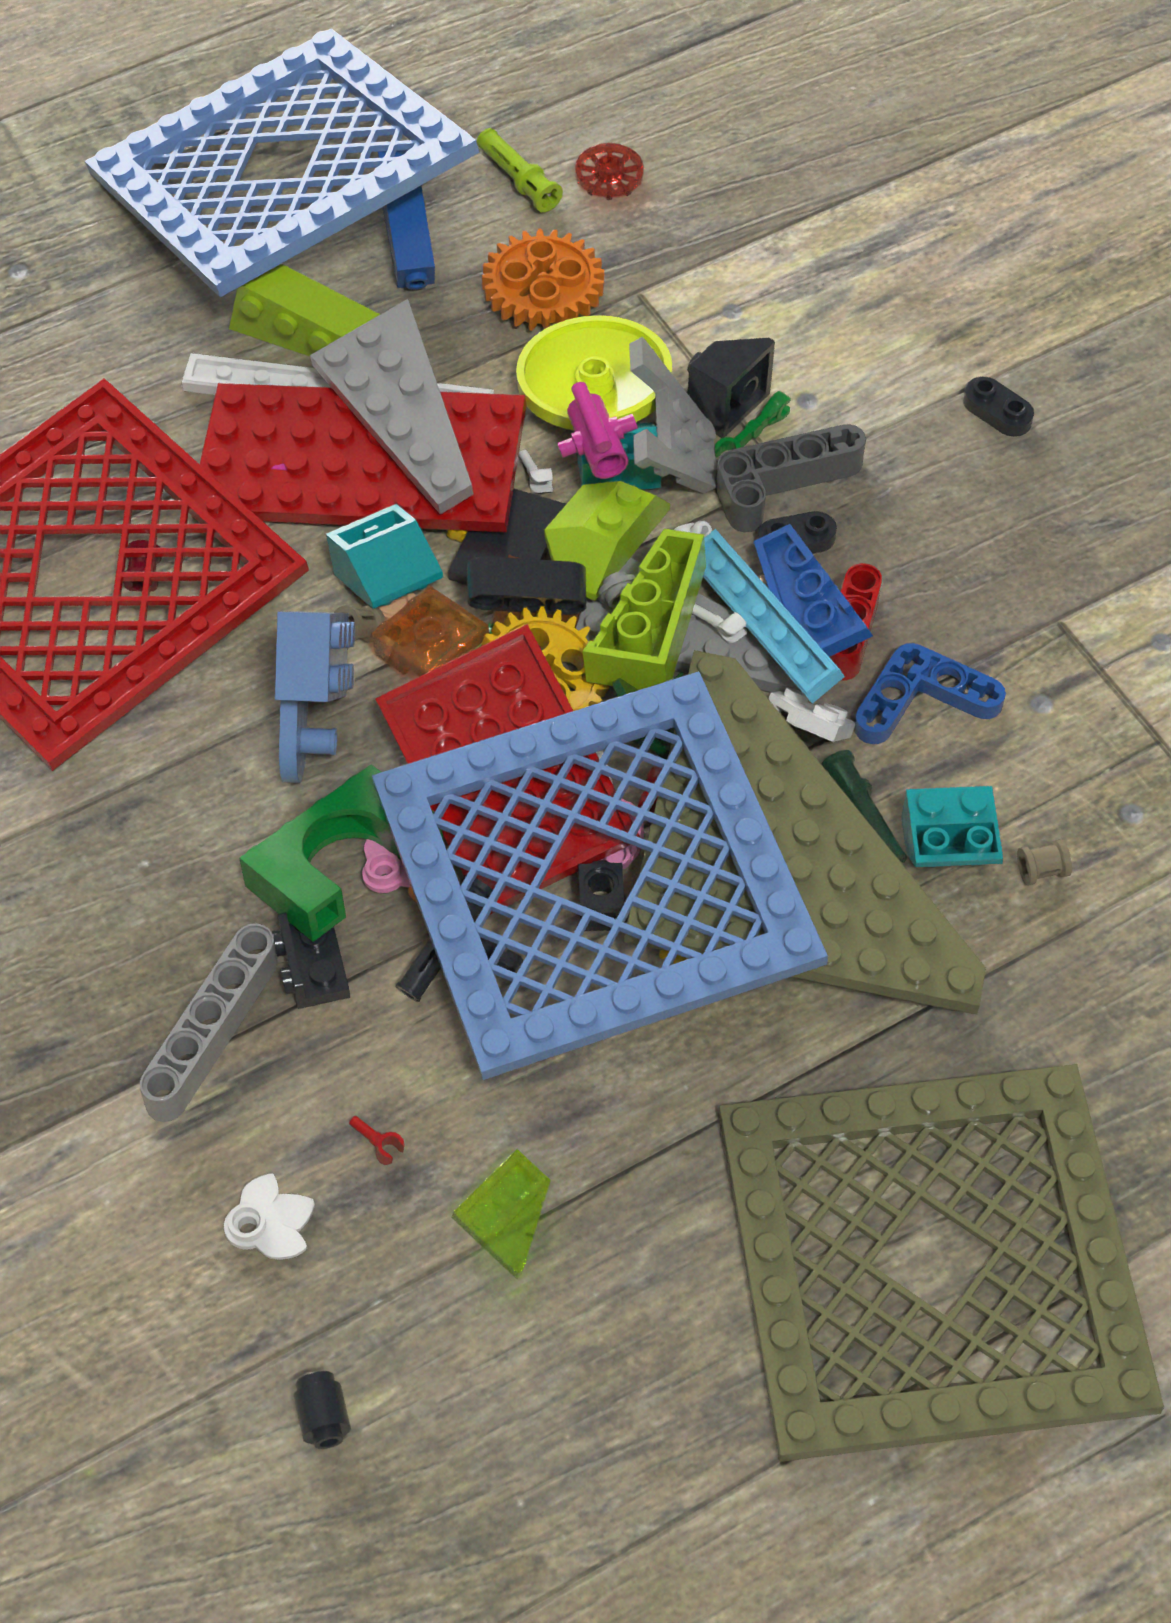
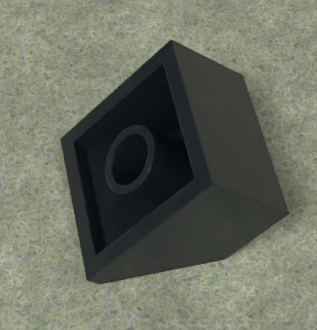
M769 337L713 341L702 353L697 352L688 364L689 378L686 393L704 416L710 420L716 435L720 438L726 437L771 392L775 341Z

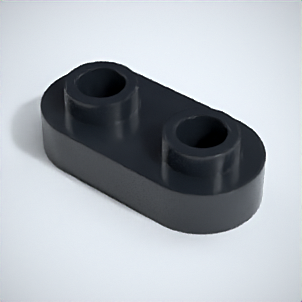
M976 377L966 384L963 403L969 412L1007 436H1021L1031 429L1034 409L1028 401L990 377Z
M812 511L767 520L760 526L758 531L759 539L791 524L811 553L815 554L827 551L834 545L837 525L830 515L820 511Z

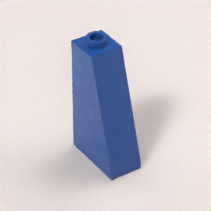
M398 150L394 157H400L406 154L408 150ZM387 151L378 152V158H384ZM421 185L382 207L397 288L407 287L415 290L424 288L429 284H435V264Z

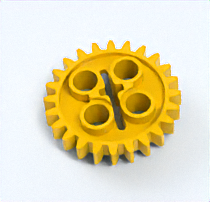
M540 606L536 617H532L526 607L523 608L520 614V620L510 612L504 621L505 625L496 621L491 630L492 634L486 633L481 643L482 645L528 624L573 711L603 701L601 697L606 695L609 686L586 682L582 651L589 642L586 636L589 633L590 627H584L579 631L575 629L577 617L573 616L565 623L561 621V610L557 609L553 617L550 618L547 617L545 608ZM562 662L574 664L578 671L572 672L567 670Z

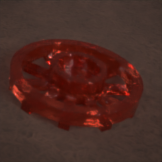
M602 143L589 147L579 155L575 165L577 184H580L587 191V194L607 197V200H612V197L630 195L633 190L641 185L644 174V165L641 157L633 149L616 143ZM599 153H607L599 158L596 156ZM612 153H619L624 156L620 158L619 156L613 155ZM590 159L595 164V167L584 165V163ZM629 159H631L635 164L632 166L624 167V164ZM581 171H585V172H589V173H594V174H592V175H587V176H583V174H582ZM638 171L635 177L625 174ZM596 179L598 180L595 184L590 183ZM621 180H624L629 183L625 185ZM603 184H607V188H603L601 186ZM612 184H616L617 188H612Z

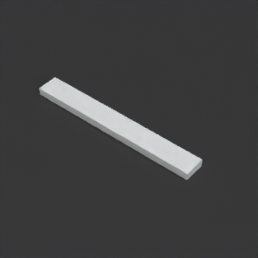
M190 353L182 380L183 391L212 395L216 394L218 383L330 387L315 368ZM437 383L440 392L494 394L492 389Z

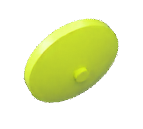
M613 316L572 318L544 329L526 344L517 361L518 390L520 395H525L527 407L535 415L548 423L565 429L574 430L567 414V408L575 399L571 388L577 382H585L590 394H597L603 399L610 418L616 416L617 419L633 414L635 421L638 422L656 410V396L650 387L630 371L629 344L643 337L671 373L672 359L662 339L639 323Z

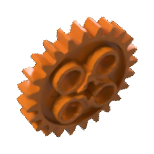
M538 229L536 236L531 237L525 230L521 240L509 236V246L498 243L497 253H488V263H483L482 290L485 292V301H491V310L493 312L501 310V319L503 321L513 316L515 327H518L525 321L529 322L530 331H533L537 324H542L543 328L546 329L550 327L551 323H559L567 319L577 318L578 314L590 316V306L598 307L599 296H603L604 269H602L601 258H595V249H585V240L583 239L572 243L571 233L566 234L563 238H558L556 229L551 232L550 236H544L542 229Z

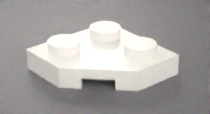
M786 687L784 692L778 691L771 692L770 702L780 714L781 711L788 713L786 721L790 724L832 742L851 738L856 722L846 718L848 711L829 703H824L823 706L808 703V698L803 692Z

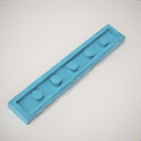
M714 529L704 538L706 568L703 578L728 607L746 621L747 629L813 704L845 677L844 674L721 534Z

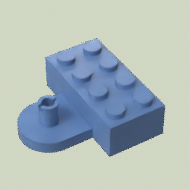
M277 612L275 700H280L279 765L282 782H302L306 753L336 755L337 728H307L308 701L329 702L345 697L346 690L353 689L354 664H347V649L355 645V622H348L349 613Z

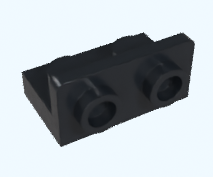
M286 912L278 914L280 929L272 931V934L274 936L277 957L286 955L288 967L280 968L286 995L295 994L298 1009L350 998V990L335 928H331L312 942L292 924H289Z

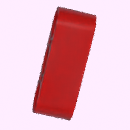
M859 563L850 567L846 572L841 593L871 632L879 603L882 575L875 566ZM869 638L829 657L844 674L845 677L841 681L850 680L859 673Z

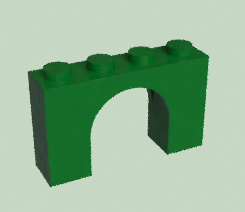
M372 764L357 775L351 776L340 787L326 797L316 801L309 809L292 821L285 823L278 831L258 845L251 847L239 858L245 887L278 914L286 912L288 922L312 942L346 918L342 889L310 864L318 851L338 840L362 838L380 844L401 860L373 784L372 775L381 773V771ZM439 829L441 837L443 839L442 829Z

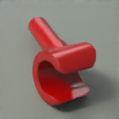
M354 1116L350 1120L349 1124L376 1147V1158L381 1164L390 1165L393 1161L392 1156L383 1150L382 1147L385 1145H393L398 1151L403 1153L405 1144L401 1135L396 1132L381 1134L358 1116Z

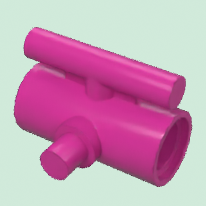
M577 382L571 388L575 399L567 408V414L575 432L571 433L572 438L557 443L563 458L577 452L579 456L585 454L595 477L600 479L614 477L620 474L628 465V457L620 440L624 439L623 434L638 429L633 414L617 419L616 416L610 418L603 399L597 394H590L585 382Z

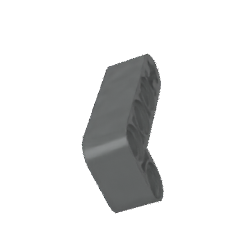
M844 424L724 452L717 462L716 493L729 524L737 531L744 533L753 532L760 528L763 523L766 496L856 475L861 470L864 459L866 435L863 430L855 425Z

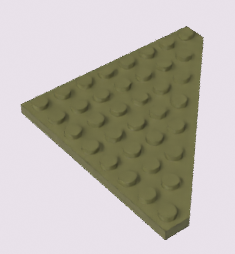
M694 650L688 675L700 672L828 955L827 965L791 977L977 1015L986 971L984 964L740 663L732 657ZM671 743L668 757L670 756L675 744ZM682 749L675 763L692 769L684 749ZM670 772L662 787L683 795L691 779ZM698 783L690 798L708 805ZM658 796L654 814L670 819L678 803ZM685 806L678 823L698 830L706 814ZM713 818L706 834L724 840ZM652 823L647 841L656 844L664 827ZM672 831L664 847L685 855L693 839ZM701 842L693 859L714 866L722 850ZM645 850L640 873L652 852ZM729 853L722 870L739 876ZM659 856L651 872L672 880L680 863ZM688 867L680 884L701 891L709 875ZM716 878L708 895L730 903L738 886ZM646 881L638 898L659 905L667 888ZM745 889L737 906L756 913ZM675 892L666 909L687 917L696 900ZM703 904L695 920L717 928L725 911ZM632 906L627 924L645 931L654 914ZM732 915L724 932L746 940L754 923ZM661 917L653 934L675 942L683 925ZM762 927L757 936L765 934ZM690 929L682 946L704 954L712 937ZM625 934L624 942L638 945L640 939ZM719 940L715 950L730 944ZM648 943L646 946L650 948L665 950L650 943Z

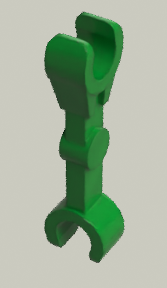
M781 391L774 393L761 411V415L755 420H750L745 429L735 438L724 437L717 441L715 444V457L718 458L724 451L744 447L750 440L759 437L767 425L770 426L785 419L790 413V407L787 404L791 401V398Z

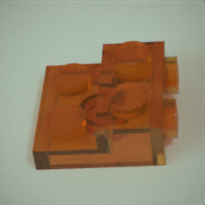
M429 586L418 596L411 598L406 606L390 619L382 622L371 635L376 656L403 675L411 670L420 677L471 652L482 643L486 633H489L488 624L432 586Z

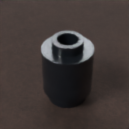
M318 1371L302 1376L296 1381L297 1391L293 1397L303 1441L308 1444H314L317 1449H328L341 1444L344 1440L343 1437L351 1430L341 1384L335 1381L334 1374L329 1371Z

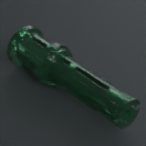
M841 750L828 756L821 765L894 855L899 858L901 863H904L907 860V855L900 847L871 798L872 785L868 779L861 777L854 765L855 756L850 750Z

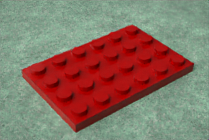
M528 624L375 698L407 764L573 712ZM596 752L583 756L596 762L600 760ZM564 763L542 770L557 776ZM573 764L565 779L586 786L593 771ZM601 774L593 790L613 797L616 790L610 778ZM523 776L502 782V784L516 789ZM532 777L524 792L544 800L552 784ZM560 787L552 803L572 811L580 795ZM482 789L459 797L475 802ZM491 790L483 806L503 813L511 797ZM588 798L580 814L600 822L608 806ZM519 801L510 817L530 824L539 808ZM440 803L430 805L431 810L435 812ZM450 803L441 819L461 827L469 810ZM618 809L615 810L608 823L609 826L627 833L633 824L629 814ZM546 812L538 828L558 835L567 819ZM477 814L469 830L488 838L497 821ZM574 823L539 889H543L578 872V864H591L594 861L602 860L631 844ZM505 825L497 842L516 849L525 832ZM442 830V833L448 845L450 846L455 835ZM533 836L525 853L545 860L553 843ZM463 839L455 855L475 862L483 846ZM491 850L482 866L502 874L511 857ZM519 861L511 878L531 885L540 868ZM460 867L465 877V875L468 874L469 871ZM478 874L476 876L477 879L487 884L490 888H495L496 881ZM505 886L497 903L509 906L523 899L526 893Z

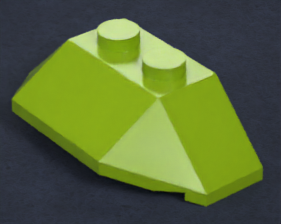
M622 481L583 485L544 530V537L551 560L571 561L584 565L586 567V597L595 601L600 596L598 591L604 585L603 580L622 569L668 513L670 503L654 494Z

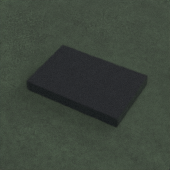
M513 488L507 532L468 531L448 570L449 580L467 585V563L477 557L507 558L508 555H512L522 559L544 560L549 551L544 537V530L564 508L566 503Z

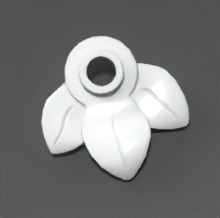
M272 1173L253 1179L242 1190L240 1204L234 1207L225 1218L224 1232L226 1238L237 1248L246 1250L256 1248L270 1259L281 1260L299 1256L306 1251L307 1245L298 1231L308 1223L314 1210V1200L296 1194H279L278 1184ZM247 1223H252L256 1226V1229L250 1233H242L240 1231V1228Z

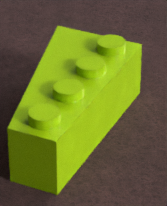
M279 264L237 288L229 329L310 356L381 314L283 264Z
M663 529L639 565V573L631 584L627 583L621 592V600L612 614L607 613L600 624V632L594 641H589L582 651L586 682L613 686L612 683L621 678L636 689L642 690L673 679L706 568L704 534Z

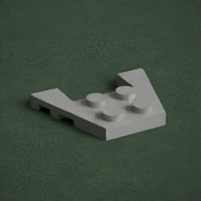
M643 337L629 344L630 371L655 392L658 435L657 438L647 429L633 435L635 464L642 469L649 466L655 467V474L662 477L672 474L676 476L677 483L703 494L717 488V459L714 449L716 432L714 426L700 411Z

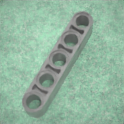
M257 923L248 924L235 934L143 1073L140 1080V1090L146 1111L154 1120L160 1122L172 1121L184 1112L275 972L278 962L274 936L266 926ZM252 950H264L259 954H249ZM241 984L238 988L226 989L228 985ZM207 1019H219L213 1024H202ZM185 1054H195L192 1059L178 1060ZM161 1090L172 1091L169 1095L165 1097L154 1096L157 1092Z

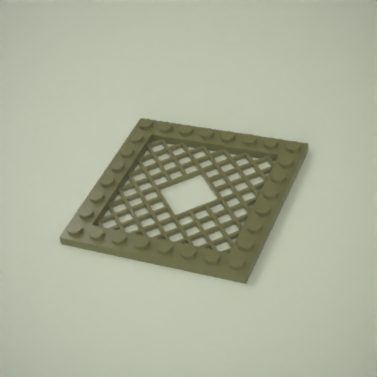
M1077 1064L719 1105L722 1136L779 1462L1162 1413L1164 1404ZM1040 1118L1042 1127L1029 1119ZM1011 1121L1001 1135L984 1125ZM1018 1125L1039 1137L1028 1153L1007 1140ZM966 1126L956 1140L939 1130ZM974 1130L994 1142V1145L984 1158L963 1146ZM921 1132L911 1146L895 1136L897 1134ZM929 1135L949 1148L938 1164L918 1151ZM876 1137L866 1151L850 1141ZM884 1140L905 1153L893 1169L872 1156ZM831 1142L821 1156L804 1146ZM1045 1143L1047 1144L1053 1169L1035 1158ZM839 1145L859 1158L848 1174H845L828 1162V1159ZM785 1148L781 1155L775 1159L774 1149ZM1001 1148L1022 1161L1011 1176L990 1164ZM794 1151L814 1164L802 1180L782 1167ZM956 1153L977 1166L965 1182L945 1169ZM911 1158L932 1171L920 1187L899 1174ZM865 1164L886 1176L874 1193L854 1180ZM1028 1166L1049 1178V1181L1038 1195L1017 1181ZM820 1169L841 1182L829 1198L808 1185ZM983 1171L1004 1184L993 1200L972 1187ZM938 1176L958 1189V1192L947 1206L927 1193V1190ZM779 1177L795 1187L784 1202ZM892 1182L913 1194L902 1211L881 1198ZM1055 1184L1057 1185L1062 1210L1045 1200ZM847 1187L868 1200L856 1216L835 1203ZM1011 1189L1031 1202V1205L1021 1218H1018L999 1205ZM802 1192L822 1205L810 1222L789 1209ZM965 1195L986 1208L975 1224L954 1211ZM920 1200L996 1250L948 1316H945L871 1265ZM874 1205L895 1219L883 1235L862 1222ZM1038 1207L1060 1221L1049 1237L1027 1224ZM828 1211L849 1224L837 1241L817 1228V1225ZM993 1213L1014 1226L1003 1242H1000L981 1229ZM787 1219L803 1229L792 1245ZM1066 1226L1073 1254L1055 1242ZM856 1229L876 1242L865 1259H862L843 1246ZM1020 1232H1023L1042 1245L1031 1261H1028L1009 1248ZM810 1235L830 1248L818 1265L798 1252V1249ZM1048 1250L1070 1264L1059 1280L1037 1267ZM837 1253L858 1267L845 1284L825 1271V1268ZM1002 1256H1005L1024 1269L1013 1286L991 1272ZM795 1262L811 1272L800 1288ZM1076 1269L1084 1297L1065 1285ZM864 1272L885 1286L873 1303L852 1289ZM1030 1275H1033L1052 1288L1041 1305L1019 1291ZM818 1278L839 1291L826 1309L805 1295ZM984 1280L1006 1294L994 1311L973 1297ZM892 1291L913 1305L901 1322L880 1309V1306ZM1059 1293L1081 1307L1070 1324H1067L1047 1310ZM845 1297L866 1310L854 1328L833 1314ZM1012 1299L1034 1313L1023 1330L1000 1316ZM966 1304L987 1318V1321L976 1336L954 1322ZM803 1305L820 1316L808 1332ZM920 1310L941 1324L929 1342L908 1328V1325ZM1086 1313H1088L1094 1341L1076 1330V1327ZM873 1316L894 1330L882 1347L861 1334V1331ZM1041 1318L1063 1332L1051 1350L1029 1335ZM826 1322L847 1335L835 1353L814 1340V1337ZM994 1324L1016 1338L1004 1355L982 1341ZM947 1330H950L969 1343L957 1361L935 1347ZM901 1335L922 1349L910 1367L888 1353ZM1069 1337L1091 1351V1354L1080 1369L1058 1355V1352ZM854 1341L875 1355L863 1373L842 1359V1356ZM1022 1343L1044 1357V1360L1033 1375L1011 1361V1358ZM811 1349L828 1361L817 1377L815 1375ZM975 1349L998 1363L986 1381L964 1367V1364ZM928 1355H931L951 1369L938 1387L917 1373V1370ZM1098 1357L1101 1368L1090 1369ZM882 1360L903 1374V1377L891 1393L869 1378ZM1051 1362L1065 1371L1064 1373L1043 1375ZM835 1366L856 1380L844 1398H841L822 1384ZM1004 1368L1018 1377L996 1381ZM957 1374L971 1383L948 1387ZM910 1380L924 1389L901 1393ZM862 1386L877 1395L854 1398ZM819 1394L830 1402L821 1403Z

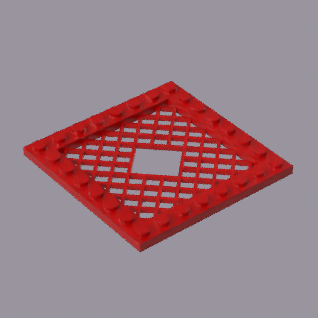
M105 378L0 454V511H12L10 525H0V534H8L6 549H0V558H4L2 573H0V635L1 631H21L19 646H0V655H18L16 670L0 656V719L53 771L309 571L307 561ZM89 441H106L104 455H84L86 443ZM113 445L118 447L124 454H112ZM58 464H75L73 478H53L55 466ZM83 464H103L101 478H81ZM111 464H131L129 477L109 478ZM138 467L149 477H137ZM44 487L42 501H22L25 488ZM72 487L70 501H50L51 488ZM100 487L98 501H78L79 488ZM128 487L126 501H106L107 488ZM135 487H156L154 500L134 501ZM163 490L174 500H162ZM76 510H96L95 523L74 525ZM104 510H125L123 524H102ZM132 510H153L151 524H131ZM181 510L180 523L159 524L160 511ZM20 511H40L38 525H18ZM48 511H68L66 525H46ZM188 513L200 524H187ZM150 533L148 548H127L129 534ZM178 533L177 547L156 548L157 534ZM186 533H207L205 547L184 548ZM16 534H36L34 549H14ZM121 534L113 596L35 597L44 535ZM214 536L225 547H213ZM126 557H147L145 572H124ZM175 557L174 572H153L154 558ZM183 557H204L202 572H181ZM233 557L231 571H210L211 558ZM33 558L31 572L10 573L12 559ZM241 560L245 565L239 569V563ZM123 581H144L142 596H121ZM151 581H172L171 596H150ZM180 581H201L199 596H178ZM209 581H224L207 594ZM9 582H29L27 597H7ZM169 605L168 620L146 621L148 606ZM177 605H193L176 618ZM5 606H25L23 621H3ZM54 606L52 621H31L33 607ZM62 606H83L81 621H60ZM91 606H111L110 621H89ZM140 606L139 620L118 621L119 607ZM50 630L48 646H28L30 631ZM59 630H79L77 646H56ZM87 630H108L106 646H85ZM116 630H137L136 644L114 645ZM145 630H160L144 643ZM26 655H47L45 671H24ZM55 655H76L74 671H53ZM84 655H105L103 671H82ZM113 655H128L111 668ZM25 680H43L41 696ZM51 680H72L70 696H49ZM80 680H96L79 693ZM50 705L63 706L57 711H55Z

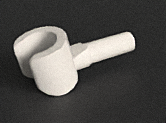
M520 451L519 457L529 474L531 492H553L551 468L538 469L528 451Z
M694 605L692 614L717 628L718 633L727 643H735L748 633L744 628L746 621L738 613L734 612L723 620L720 616L711 613L701 606Z

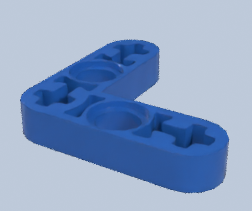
M906 643L895 650L858 708L855 718V734L860 740L868 744L885 742L894 731L918 691L974 717L992 719L1002 711L1006 696L1005 688L1001 682L924 646ZM911 660L916 661L918 664L912 665L907 677L903 675L904 664H909ZM942 675H952L958 679L959 684L955 687H944L937 681V678ZM966 685H970L972 687L968 689V694H964ZM887 687H895L900 689L904 696L898 700H891L884 697L881 691ZM985 694L992 696V698H989L986 702L979 700V698H983ZM878 709L882 711L881 724L877 723L874 727L868 726L867 723L873 722L877 716Z

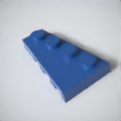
M791 524L754 541L768 589L828 657L873 637L868 627L816 560Z

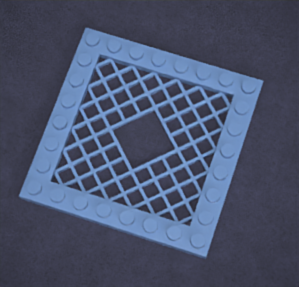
M329 29L315 34L311 40L298 47L285 50L281 56L266 64L257 65L251 72L237 80L224 83L220 89L211 94L194 99L185 108L161 117L157 123L146 129L131 133L122 142L112 147L101 149L94 157L86 160L85 163L89 173L221 298L480 152L476 139L333 29ZM322 79L320 85H306L308 80ZM334 79L338 84H330V82ZM349 92L355 96L353 98H347ZM326 93H339L337 99H323ZM316 94L313 100L299 101L301 95ZM278 96H291L290 101L276 102ZM368 106L373 112H365L366 107ZM343 107H357L355 113H341ZM333 108L331 114L316 115L318 109ZM295 110H308L305 116H292ZM285 111L282 117L268 118L270 112ZM261 112L259 118L245 119L247 113ZM362 121H375L373 127L358 128ZM387 121L392 126H383V123ZM351 122L348 128L334 129L336 123ZM312 124H326L324 130H310ZM302 125L300 131L285 132L287 126ZM278 126L274 133H261L264 127ZM241 128H254L251 134L237 135ZM230 129L227 135L214 136L216 130ZM393 135L392 140L389 142H376L378 136ZM404 135L409 140L401 141V138ZM354 137H368L366 143L351 144ZM344 138L342 144L327 145L329 139ZM319 139L303 178L239 181L256 143ZM247 143L244 150H230L232 144ZM209 145H222L220 151L206 152ZM199 146L196 152L182 153L185 147ZM408 150L406 154L394 157L396 151ZM387 151L384 158H369L371 152ZM362 152L359 159L344 160L347 153ZM337 154L335 160L320 161L322 155ZM239 159L236 166H223L225 160ZM215 160L212 167H199L201 161ZM178 162H191L188 168L175 169ZM167 163L165 169L151 170L153 164ZM365 168H376L370 174L362 175ZM340 169H355L353 175L338 176ZM330 170L328 177H313L315 171ZM232 175L229 182H215L218 176ZM208 176L205 183L191 184L194 177ZM170 178H183L181 184L167 185ZM344 185L341 190L331 192L333 186ZM323 186L321 193L306 194L308 187ZM284 188H298L296 194L281 195ZM259 189H273L270 196H256ZM249 190L246 197H232L234 191ZM224 191L222 198L207 199L210 192ZM186 193H200L197 199L183 200ZM301 203H312L307 209L299 210ZM291 204L288 211L273 212L276 205ZM266 205L264 212L249 213L251 206ZM242 206L239 213L224 214L227 207ZM203 208H217L213 215H200ZM269 221H280L276 226L266 228ZM245 222H259L256 229L241 230ZM234 223L231 230L216 231L219 224ZM237 239H247L244 244L234 246Z
M699 671L372 775L376 793L483 1080L827 965L828 955ZM674 727L677 735L665 730ZM646 736L640 749L624 744ZM655 737L675 744L667 760L647 753ZM682 749H684L692 769L675 763ZM605 750L599 762L583 757ZM614 750L634 757L627 773L606 766ZM642 761L662 768L654 784L634 776ZM564 763L557 776L542 770ZM573 764L593 771L586 786L565 779ZM670 772L691 779L683 795L662 787ZM601 774L621 781L613 797L593 790ZM523 776L516 789L502 784V782ZM532 777L552 784L544 800L524 792ZM698 783L708 805L690 798ZM629 785L649 792L641 808L621 801ZM560 787L580 795L572 811L552 803ZM482 789L475 802L459 797ZM491 790L511 797L503 813L483 806ZM657 796L678 803L670 819L649 812ZM588 798L608 806L600 822L580 814ZM519 801L539 808L530 824L510 817ZM440 803L433 814L430 805ZM450 803L469 810L461 827L441 819ZM685 806L706 814L698 830L678 823ZM616 809L636 816L628 833L608 825ZM546 812L567 819L558 835L538 828ZM477 814L497 821L488 838L469 830ZM713 818L724 840L706 834ZM644 820L664 827L656 844L636 836ZM574 823L652 852L617 919L539 889ZM505 825L525 832L516 849L497 842ZM439 829L455 835L447 850ZM672 831L693 839L685 855L664 847ZM533 836L553 843L545 860L525 853ZM463 839L483 846L475 862L455 855ZM701 842L722 850L714 866L693 859ZM491 850L511 857L502 874L482 866ZM729 853L739 876L722 870ZM659 856L680 863L672 880L651 872ZM519 861L540 868L531 885L511 878ZM453 865L469 871L461 887ZM688 867L709 875L701 891L680 884ZM477 874L497 882L488 899L468 891ZM716 878L738 886L730 903L708 895ZM646 881L667 888L659 905L638 898ZM505 886L526 893L517 910L497 903ZM745 889L756 913L737 906ZM675 892L696 900L687 917L666 909ZM533 897L554 905L545 922L525 914ZM466 900L483 907L475 923ZM703 904L725 911L717 928L695 920ZM632 906L654 914L645 931L624 923ZM562 908L583 916L574 933L553 925ZM491 911L511 918L503 936L482 928ZM732 915L754 923L746 940L724 932ZM661 917L683 925L675 942L653 934ZM590 920L611 928L603 945L582 937ZM520 922L540 930L531 947L511 940ZM762 927L765 934L757 936ZM690 929L712 937L704 954L682 946ZM619 931L640 939L632 957L611 949ZM548 934L569 942L560 959L539 951ZM480 937L498 944L489 960ZM719 940L730 944L715 950ZM648 943L669 951L661 968L639 960ZM577 945L598 953L589 971L568 963ZM505 948L526 956L517 973L496 965ZM677 954L688 958L687 960L672 964ZM605 957L627 965L618 983L597 975ZM534 959L555 967L546 985L525 977ZM634 969L645 972V974L630 978ZM563 971L584 979L575 997L554 989ZM494 975L512 982L504 998ZM592 983L604 987L587 993ZM520 985L541 993L532 1011L511 1003ZM549 997L560 1001L559 1003L544 1007ZM509 1013L514 1014L517 1017L510 1018Z

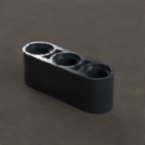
M489 556L477 557L467 563V602L470 607L479 610L522 612L523 608L527 607L530 613H538L540 606L545 608L546 614H554L557 609L561 610V615L578 614L587 608L586 567L571 561Z

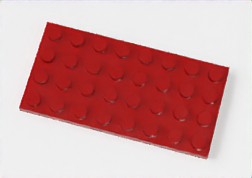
M218 383L200 465L262 521L348 525L397 504L416 519L420 528L507 532L527 406L525 395L440 392L474 493L442 514L438 513L331 387ZM284 464L286 470L271 469L273 466Z

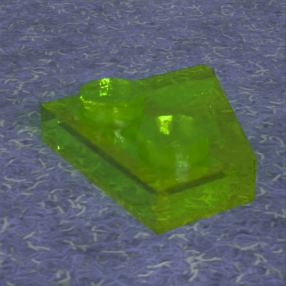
M516 1149L453 1211L451 1218L518 1279L524 1270L551 1180Z

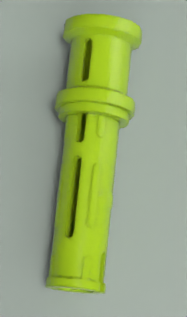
M487 128L480 133L477 138L478 147L485 151L498 166L514 179L516 190L522 195H528L539 212L551 211L558 205L563 195V189L557 182L549 181L545 177L544 170L539 165L529 164L494 129Z

